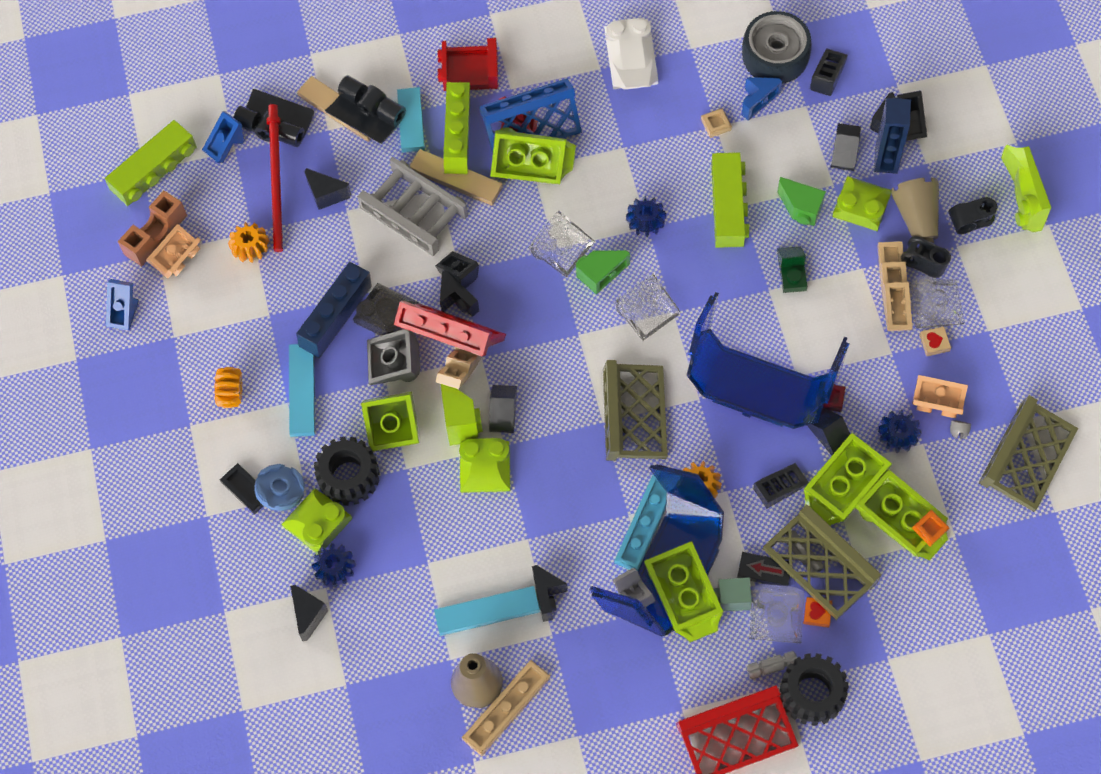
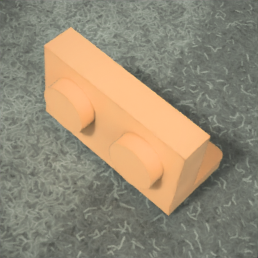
M177 224L146 261L167 279L172 274L177 276L185 267L182 262L187 256L192 259L201 249L197 246L201 239L199 237L195 239Z
M918 375L912 404L917 405L916 410L931 413L932 409L942 410V416L956 418L957 414L963 415L968 385Z

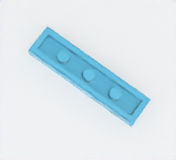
M298 344L289 345L290 437L315 436L314 355L300 348Z
M653 473L614 560V564L629 570L635 568L639 572L674 492L676 482Z
M531 586L434 609L439 634L443 636L539 613L540 608L535 588Z

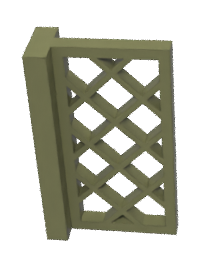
M607 360L603 368L606 461H616L617 458L667 459L663 366L617 364L616 360ZM620 372H630L635 379L627 385L620 378ZM646 373H657L658 381L653 386L643 378ZM637 381L648 389L641 397L631 388ZM626 392L636 399L630 407L621 401V396ZM650 393L657 397L659 401L654 408L644 400ZM639 403L649 412L643 419L639 418L632 411ZM627 414L637 422L631 430L622 424V419ZM651 415L660 422V426L655 431L645 423ZM640 426L650 434L643 442L633 434ZM628 437L638 445L634 451L623 450V442ZM654 438L661 445V452L651 451L646 444Z
M1029 395L1020 403L979 484L986 488L991 486L1035 512L1078 428L1036 404L1038 400ZM1035 413L1044 417L1046 426L1036 428L1033 420ZM1062 427L1067 430L1069 434L1066 439L1058 440L1054 428ZM1048 429L1052 442L1042 444L1038 432ZM1032 433L1036 446L1025 448L1022 437L1025 434ZM1054 446L1057 457L1047 461L1043 448ZM1038 449L1042 462L1031 464L1027 452ZM1022 453L1026 466L1015 468L1012 456ZM1043 466L1046 478L1045 480L1037 481L1033 468ZM1027 470L1031 483L1020 485L1016 472ZM1011 474L1015 486L1008 488L999 483L1001 477ZM1033 486L1036 495L1034 502L1024 497L1022 489Z
M805 505L792 521L763 546V550L836 620L869 589L871 590L877 585L881 574L808 505ZM799 524L806 531V538H792L791 529ZM777 542L788 543V554H778L772 547ZM792 543H806L807 555H792ZM810 544H820L824 548V556L810 555ZM792 560H806L807 572L795 571L792 568ZM810 561H824L825 573L810 572ZM828 561L839 562L843 566V573H829ZM811 578H825V590H815L811 586ZM829 578L843 579V591L829 590ZM847 579H857L863 587L859 591H847ZM829 595L844 596V605L838 611L829 603Z

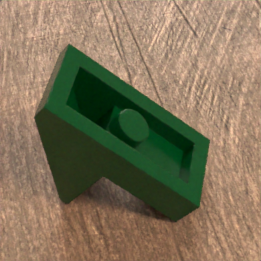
M802 247L777 248L783 293L807 291L806 255Z

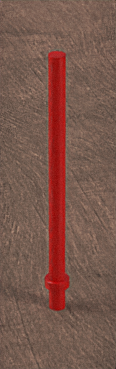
M271 104L268 106L269 117L267 118V125H269L273 249L274 252H282L283 235L278 126L281 124V119L278 117V105Z

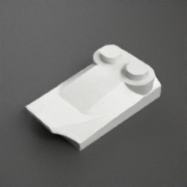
M643 18L616 20L605 26V38L613 89L651 87V85L658 84L650 22Z

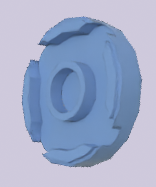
M283 464L269 465L260 471L255 481L254 491L256 498L263 506L270 510L285 511L292 509L300 503L303 498L305 483L302 475L292 467L290 469Z

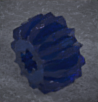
M646 196L643 197V201L635 198L634 205L628 206L626 221L629 223L630 230L636 229L637 236L642 232H645L646 237L649 236L650 232L657 235L659 228H663L665 225L666 212L663 210L662 203L656 204L655 197L650 201L647 200Z
M900 410L898 415L891 411L888 417L884 416L881 419L882 425L878 427V433L882 435L879 440L880 442H887V450L893 446L896 453L900 452L901 447L908 452L911 445H917V438L921 435V430L918 429L920 423L919 420L911 421L913 418L912 413L904 416L903 410Z
M333 543L330 544V550H326L325 547L321 546L322 555L314 554L316 562L312 564V569L316 571L314 574L317 580L322 579V583L325 586L332 582L333 587H337L340 580L343 584H346L345 576L353 577L354 572L351 568L356 566L355 560H352V552H345L346 549L343 545H340L336 550ZM334 562H337V564H335V568H330L333 566Z

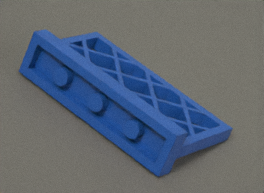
M568 78L479 106L492 155L495 131L492 130L491 123L498 121L505 123L502 128L512 126L518 129L517 132L539 135L545 125L553 128L549 137L564 139L582 133L575 102V90ZM569 99L570 104L565 112L557 108L560 101ZM546 107L549 110L543 119L535 115L538 108ZM553 112L562 115L556 125L548 122ZM524 114L527 117L521 126L513 122L516 115ZM567 118L573 120L575 127L567 130L561 128ZM531 119L540 122L535 132L526 129Z

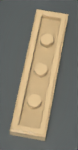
M313 76L297 91L299 97L365 141L369 142L371 138L325 112V109L338 98L339 94Z
M419 149L410 164L411 169L423 177L493 206L503 188L502 183L469 169L468 174H444V159Z
M530 660L462 736V740L480 756H483L551 679L550 675Z

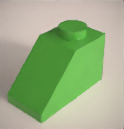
M780 177L777 193L791 218L800 224L815 226L824 203L826 191Z
M627 250L592 251L577 261L576 277L597 295L630 265V253Z

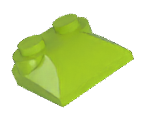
M847 176L832 217L878 231L891 196V190Z
M500 438L468 439L460 443L461 493L510 491L509 441Z
M314 488L281 525L319 556L352 520V516L344 510L341 504L333 502Z

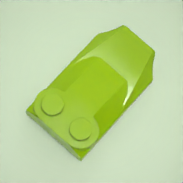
M508 127L501 128L495 131L490 177L560 184L562 178L573 170L576 145L562 138L519 133Z
M1006 145L1001 159L1014 182L1015 196L1019 208L1018 212L1015 213L1016 223L1023 230H1029L1033 233L1042 231L1051 210V205L1030 147L1018 148Z
M851 433L804 488L805 505L813 509L830 526L835 523L844 522L862 498L888 471L892 463Z
M889 469L855 507L864 520L873 522L915 557H922L930 561L948 540L946 532L930 547L912 529L930 510L946 524L948 518Z
M692 541L644 561L649 577L656 588L675 633L683 636L689 642H693L718 631L723 610Z

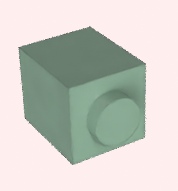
M750 578L718 580V588H713L723 611L751 609Z

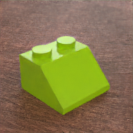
M441 384L445 423L450 446L459 445L468 439H479L478 433L483 432L479 408L474 409L473 399L456 388Z
M412 392L367 399L361 402L368 444L373 451L419 443L417 417Z

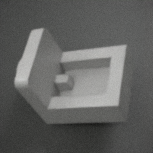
M635 568L613 579L621 599L632 614L655 602L652 593L642 582Z

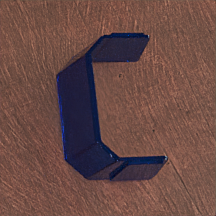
M715 292L713 296L710 295L696 322L689 351L691 359L687 377L703 397L713 400L712 402L742 412L743 416L749 418L753 416L781 427L786 426L795 429L818 422L825 403L828 404L841 373L850 343H847L848 338H843L830 372L817 377H811L723 346L710 329L719 293Z
M656 464L651 465L649 469L667 492L666 512L638 570L642 582L652 593L655 602L644 607L635 598L591 586L589 591L592 593V598L606 613L615 615L662 637L670 634L674 629L656 588L649 577L644 561L692 541L708 576L720 551L718 548L723 536L724 511L698 474Z

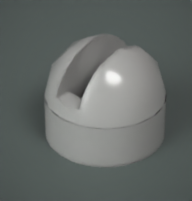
M951 420V435L957 438L960 433V439L966 438L970 432L971 424Z

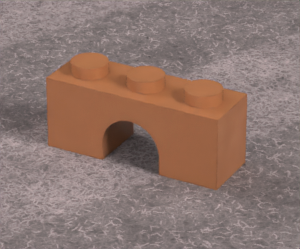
M164 190L149 206L150 217L147 223L140 229L132 225L118 240L123 254L141 267L177 224L180 225L187 217L182 202Z

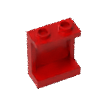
M487 38V46L447 47V42L442 41V49H438V63H442V68L438 69V82L443 83L444 91H446L447 82L470 83V90L498 89V50L496 38Z

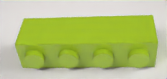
M447 82L443 155L444 174H468L470 83Z
M173 120L104 178L110 191L127 206L139 200L145 191L155 186L165 174L173 171L178 163L194 152L197 148L194 138L177 121Z
M740 152L712 153L711 173L715 248L744 247L745 238H749V224H744V217H748V203H743V196H747V184L742 182V176H745L746 173L745 161H741Z

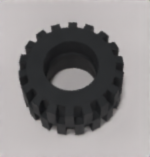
M340 437L338 442L335 439L331 440V445L327 446L325 444L322 447L323 453L318 452L316 455L317 462H314V473L321 491L324 492V495L329 499L332 498L333 502L339 503L342 501L343 505L349 506L351 501H353L354 505L359 504L358 500L361 498L364 501L368 499V493L373 494L376 490L374 485L379 483L378 475H380L375 454H373L370 446H366L364 441L360 440L357 443L355 437H350V440H346V437ZM352 462L361 466L358 474L351 479L340 480L333 476L335 470L344 463Z
M810 653L805 654L803 659L800 656L797 657L793 664L790 663L780 685V699L784 702L785 711H790L792 713L791 717L794 720L797 717L802 719L801 723L805 725L807 721L812 722V726H817L821 721L823 724H826L830 718H836L839 711L842 710L848 695L849 684L845 681L847 675L845 671H840L841 665L838 662L835 665L831 663L833 658L827 656L826 660L822 659V654L816 653L815 657H811ZM806 678H817L826 684L829 696L822 701L808 700L801 694L798 687L799 683Z

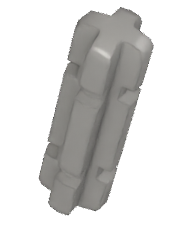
M791 531L792 538H801L796 531ZM792 543V551L795 555H807L806 543ZM810 549V555H815ZM800 560L803 565H806V560ZM810 561V572L820 573L823 570L824 565L821 561Z
M794 651L784 653L782 657L777 655L761 660L759 664L757 662L751 663L747 666L748 675L751 679L761 677V674L768 675L784 670L790 663H794L797 656Z

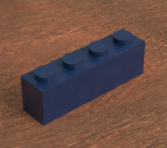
M899 97L886 98L875 145L874 172L898 173L910 127L911 100Z
M349 261L296 333L300 348L317 358L322 356L372 287L369 271Z

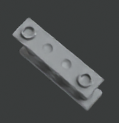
M392 157L390 165L393 173L374 194H369L363 190L357 196L359 206L362 210L434 257L439 251L437 235L455 214L464 219L468 217L466 202L459 196H452L412 170L405 161H398ZM400 178L409 182L411 185L393 206L390 205L388 207L382 203L381 200ZM418 190L429 195V198L411 218H405L400 214V211ZM437 202L446 206L448 209L430 230L425 231L419 227L420 221Z

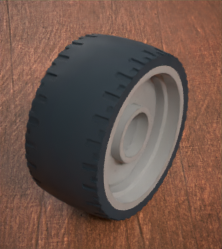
M770 11L759 15L747 26L742 42V57L747 71L754 78H779L782 80V84L791 82L803 73L809 62L811 35L806 24L797 16L784 11Z

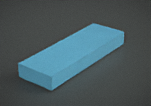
M420 87L397 89L398 104L406 108L405 116L399 124L402 153L419 151V149L425 151Z

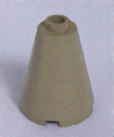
M931 177L932 182H925L924 178H917L898 184V190L892 188V197L911 236L922 237L934 244V240L938 238V179Z
M471 653L463 657L451 677V688L455 698L467 707L484 708L489 706L500 695L502 690L503 677L500 669L494 662L479 654Z

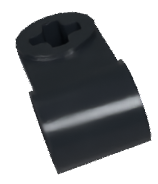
M983 197L971 202L960 203L950 208L948 213L956 233L962 235L992 225L997 211V203L992 198Z
M913 236L908 241L907 250L901 255V261L906 262L907 267L914 268L932 278H939L944 274L951 261V255L945 248L928 242L922 237Z

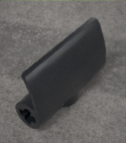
M346 75L338 86V98L325 109V112L380 144L393 133L406 113L405 107L389 99L379 88L373 85L368 87L349 75Z
M253 89L246 107L239 106L233 118L242 124V128L255 132L261 140L270 142L269 125H267V118L269 117L268 106L276 104L278 105V117L281 119V124L278 125L279 141L298 147L311 124L314 110Z

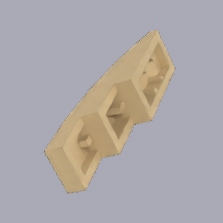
M878 242L880 281L887 331L912 330L909 282H907L906 262L901 261L903 242Z
M455 347L454 351L447 356L445 366L437 373L436 382L460 389L475 370L482 356Z

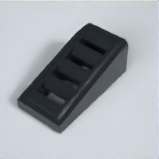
M826 49L812 76L810 90L831 96L848 55Z
M796 463L755 482L753 490L766 509L806 487L809 482ZM793 472L800 482L795 483L789 474ZM783 477L787 479V481L791 485L790 487L787 488V486L782 480ZM776 481L782 488L781 491H779L774 485ZM769 486L774 494L770 495L766 487Z

